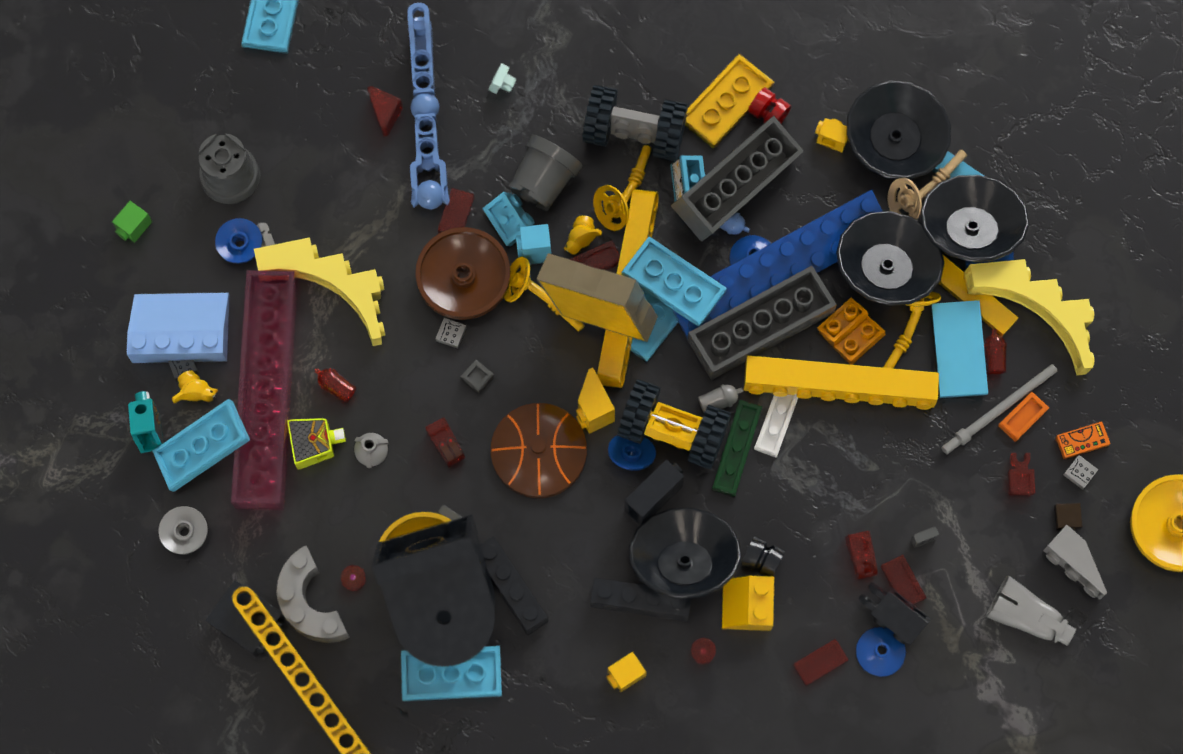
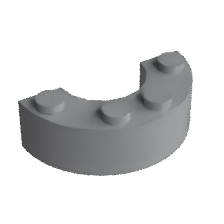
M304 546L286 561L280 572L277 583V598L280 609L291 626L308 639L323 643L346 640L350 637L337 611L329 613L317 612L307 605L305 597L307 586L311 579L320 572L308 547Z

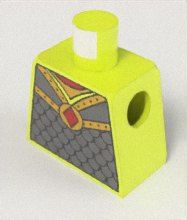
M327 419L287 420L294 464L297 470L334 457L333 444L346 442L344 428L330 430Z

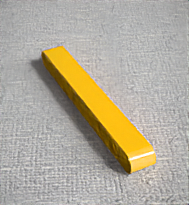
M634 189L632 192L629 217L617 274L621 275L623 269L649 236L652 238L659 201L657 191ZM609 330L605 331L597 376L603 386L623 387L632 337Z
M248 587L238 588L233 594V603L338 751L341 754H370L255 593ZM241 593H247L251 596V602L246 606H242L237 602V598ZM256 613H262L266 617L265 623L261 626H256L251 621L252 616ZM271 633H276L280 636V643L276 646H270L266 642L267 636ZM285 653L292 654L295 657L294 664L287 667L284 666L280 661L281 656ZM300 673L309 676V684L305 687H300L295 682L296 676ZM318 693L323 696L324 704L322 706L314 707L310 704V697L313 694ZM328 714H335L338 717L339 723L336 727L330 728L325 725L324 719ZM341 735H351L353 745L349 748H343L339 744Z

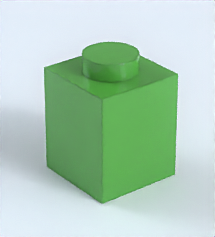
M129 201L112 223L116 228L115 233L124 240L129 238L135 243L152 223V220L147 212Z

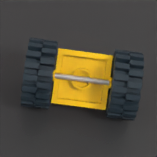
M638 379L626 403L617 436L641 444L644 436L647 435L654 440L663 441L679 449L690 451L688 462L711 470L729 424L731 412L708 405L704 416L699 417L660 402L657 403L661 387Z

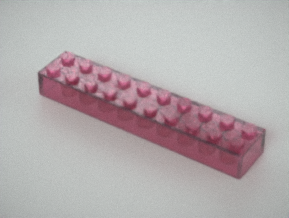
M247 270L237 412L250 441L234 452L231 503L235 509L284 510L289 435L287 420L290 419L298 280L294 271Z

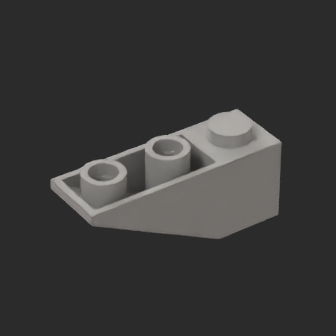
M1066 525L1043 551L1047 554L1046 557L1050 562L1055 565L1059 564L1066 570L1065 574L1071 580L1080 582L1088 595L1093 598L1097 597L1100 600L1106 595L1107 591L1087 543Z

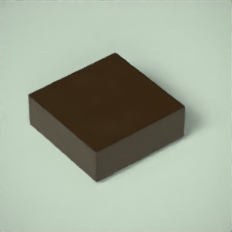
M1080 503L1055 504L1056 529H1063L1066 525L1071 529L1082 528Z

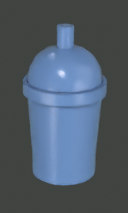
M738 212L719 227L730 235H736L742 231L749 232L750 228L745 226V219Z

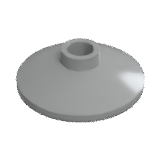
M180 506L170 510L164 515L159 525V538L166 549L175 554H189L196 551L202 546L208 533V526L204 516L195 508ZM184 528L189 529V533L186 536L181 535V531Z

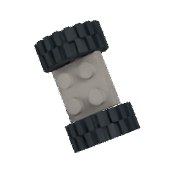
M599 85L593 86L583 127V142L606 146L611 131V134L620 139L632 138L645 144L655 143L653 157L672 161L678 158L688 104L665 99L659 120L658 115L616 107L617 89Z

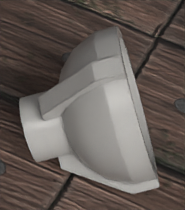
M366 433L356 437L354 440L356 442L354 446L355 456L367 468L379 465L387 457V445H389V442L381 435ZM368 442H372L374 444V446L370 449H367L365 447V445Z

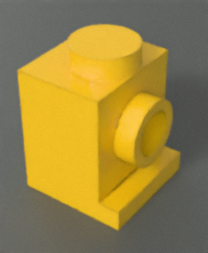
M825 118L824 122L820 120L815 134H818L817 143L843 152L848 140L846 135L847 126L836 119L829 120Z

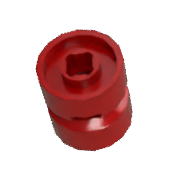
M764 87L752 100L748 112L758 119L764 118L763 123L775 116L780 124H782L792 106L781 98L776 99V94Z

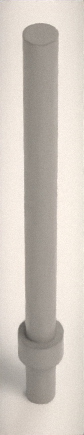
M1051 364L969 427L960 429L954 434L955 437L941 447L943 452L949 454L959 445H965L971 440V436L1058 372L1057 368Z

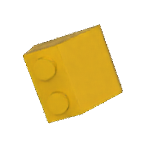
M593 367L588 370L578 399V409L576 410L578 423L582 429L586 428L589 434L615 422V408Z
M744 576L732 578L723 586L722 629L771 631L773 627L774 577Z

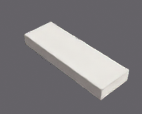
M787 394L784 397L773 396L754 450L777 458L798 400L797 394Z

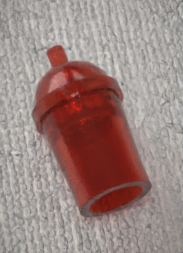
M992 329V335L987 337L984 343L987 374L992 375L1006 373L1007 343L1002 336L997 335V329Z
M318 368L315 369L314 372L318 374V383L322 390L328 391L345 403L352 398L357 387L341 376L336 369L326 368L322 371Z

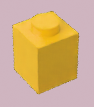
M631 652L608 667L609 675L606 678L613 689L618 687L622 692L644 678L646 671L635 654Z

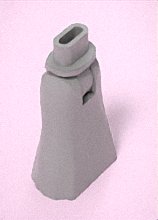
M1007 576L1002 582L986 613V617L1020 629L1041 639L1053 640L1055 643L1059 641L1068 646L1076 631V628L1067 624L1068 620H1063V616L1056 609L1039 599L1010 576Z

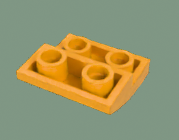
M853 298L847 300L817 327V330L826 341L851 365L886 335L885 330L868 316V311Z

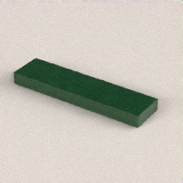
M739 400L712 491L735 497L762 406Z

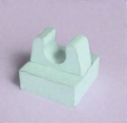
M501 63L488 88L489 91L495 94L499 89L511 91L516 79L507 74L510 67Z

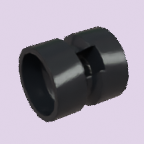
M754 536L741 565L751 570L758 568L759 574L773 577L785 550L774 545L768 547L766 541Z

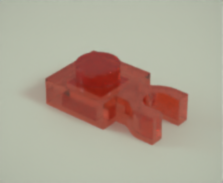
M1011 453L1010 461L1014 469L1008 471L1009 494L1034 495L1036 493L1034 469H1028V463L1031 459L1030 453L1024 454V462L1017 460V453Z

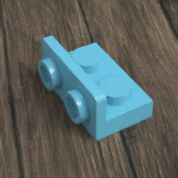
M502 192L482 209L505 245L511 247L516 243V236L520 235V227L533 226L534 220L528 213L524 212L521 207L522 201L516 194Z

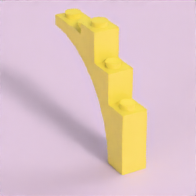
M310 237L254 249L260 279L294 277L315 282L332 290L343 298L359 315L368 331L372 346L382 345L381 337L385 336L383 322L378 323L376 315L380 314L377 299H381V290H384L382 276L377 277L375 269L352 274L349 260L344 261L343 253L319 258L316 244L311 245Z
M1025 259L978 263L968 266L964 272L968 294H987L1002 297L1025 306L1038 314L1061 338L1072 358L1076 375H1086L1093 368L1094 355L1089 349L1090 334L1086 330L1094 320V309L1090 306L1089 299L1061 301L1063 293L1061 287H1058L1057 279L1030 281L1031 271L1026 266Z

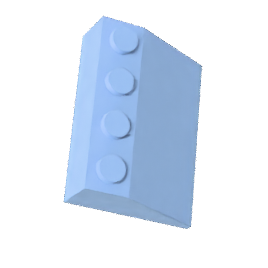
M229 293L134 294L127 334V356L132 363H165L175 360H194V362L227 361Z

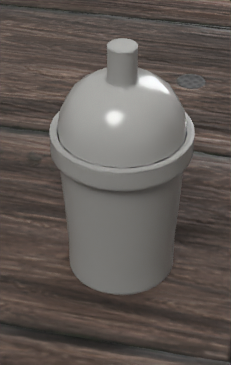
M722 384L720 387L699 396L698 401L703 413H705L708 405L720 409L732 407L738 400V393L743 392L742 387L735 389L732 385Z

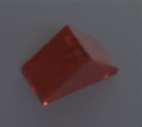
M373 86L367 87L383 136H388L403 109L401 99Z

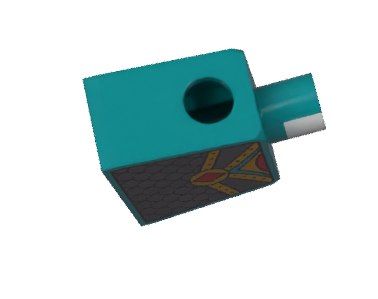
M146 391L136 393L135 401L128 404L130 433L140 453L153 451L163 444L164 441L159 411L153 399H150V395Z

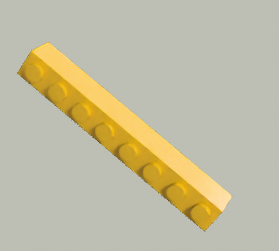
M747 355L743 391H749V393L756 395L763 394V392L773 393V395L778 397H784L787 394H797V397L801 399L821 397L824 401L843 399L848 403L865 401L871 405L887 403L900 408L909 405L927 410L934 408L938 401L939 373Z

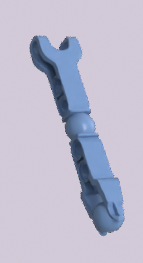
M414 3L408 8L412 82L414 87V98L411 101L410 109L415 117L416 161L410 165L411 204L414 208L419 204L425 209L432 210L438 208L442 203L448 206L450 199L446 164L443 160L439 159L436 116L440 105L434 93L433 37L430 14L427 5ZM418 10L424 13V17L413 18V14ZM420 61L428 62L427 65L423 67L417 65V63ZM422 82L429 83V86L426 88L418 87ZM428 125L432 127L428 132L421 131L423 126ZM430 147L433 149L430 154L422 153L424 148ZM432 169L440 172L441 185L436 181L427 180L418 186V173L423 172V170L431 171Z

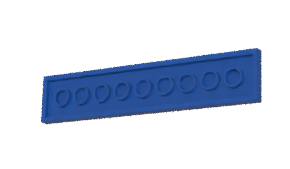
M869 190L711 275L710 277L725 286L727 291L701 325L810 266H813L815 271L819 272L838 261L836 251L840 236L851 222L870 212H883L873 191ZM672 309L688 340V333L698 326Z

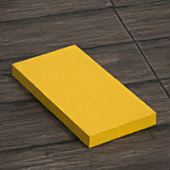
M738 54L688 107L685 126L714 149L748 113V108L758 92L764 87L770 89L774 85V81Z

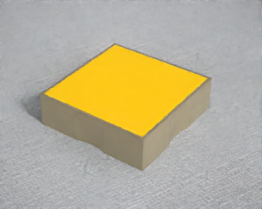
M549 253L547 254L537 281L562 316L648 342L658 316L644 297V292L636 279L593 268Z

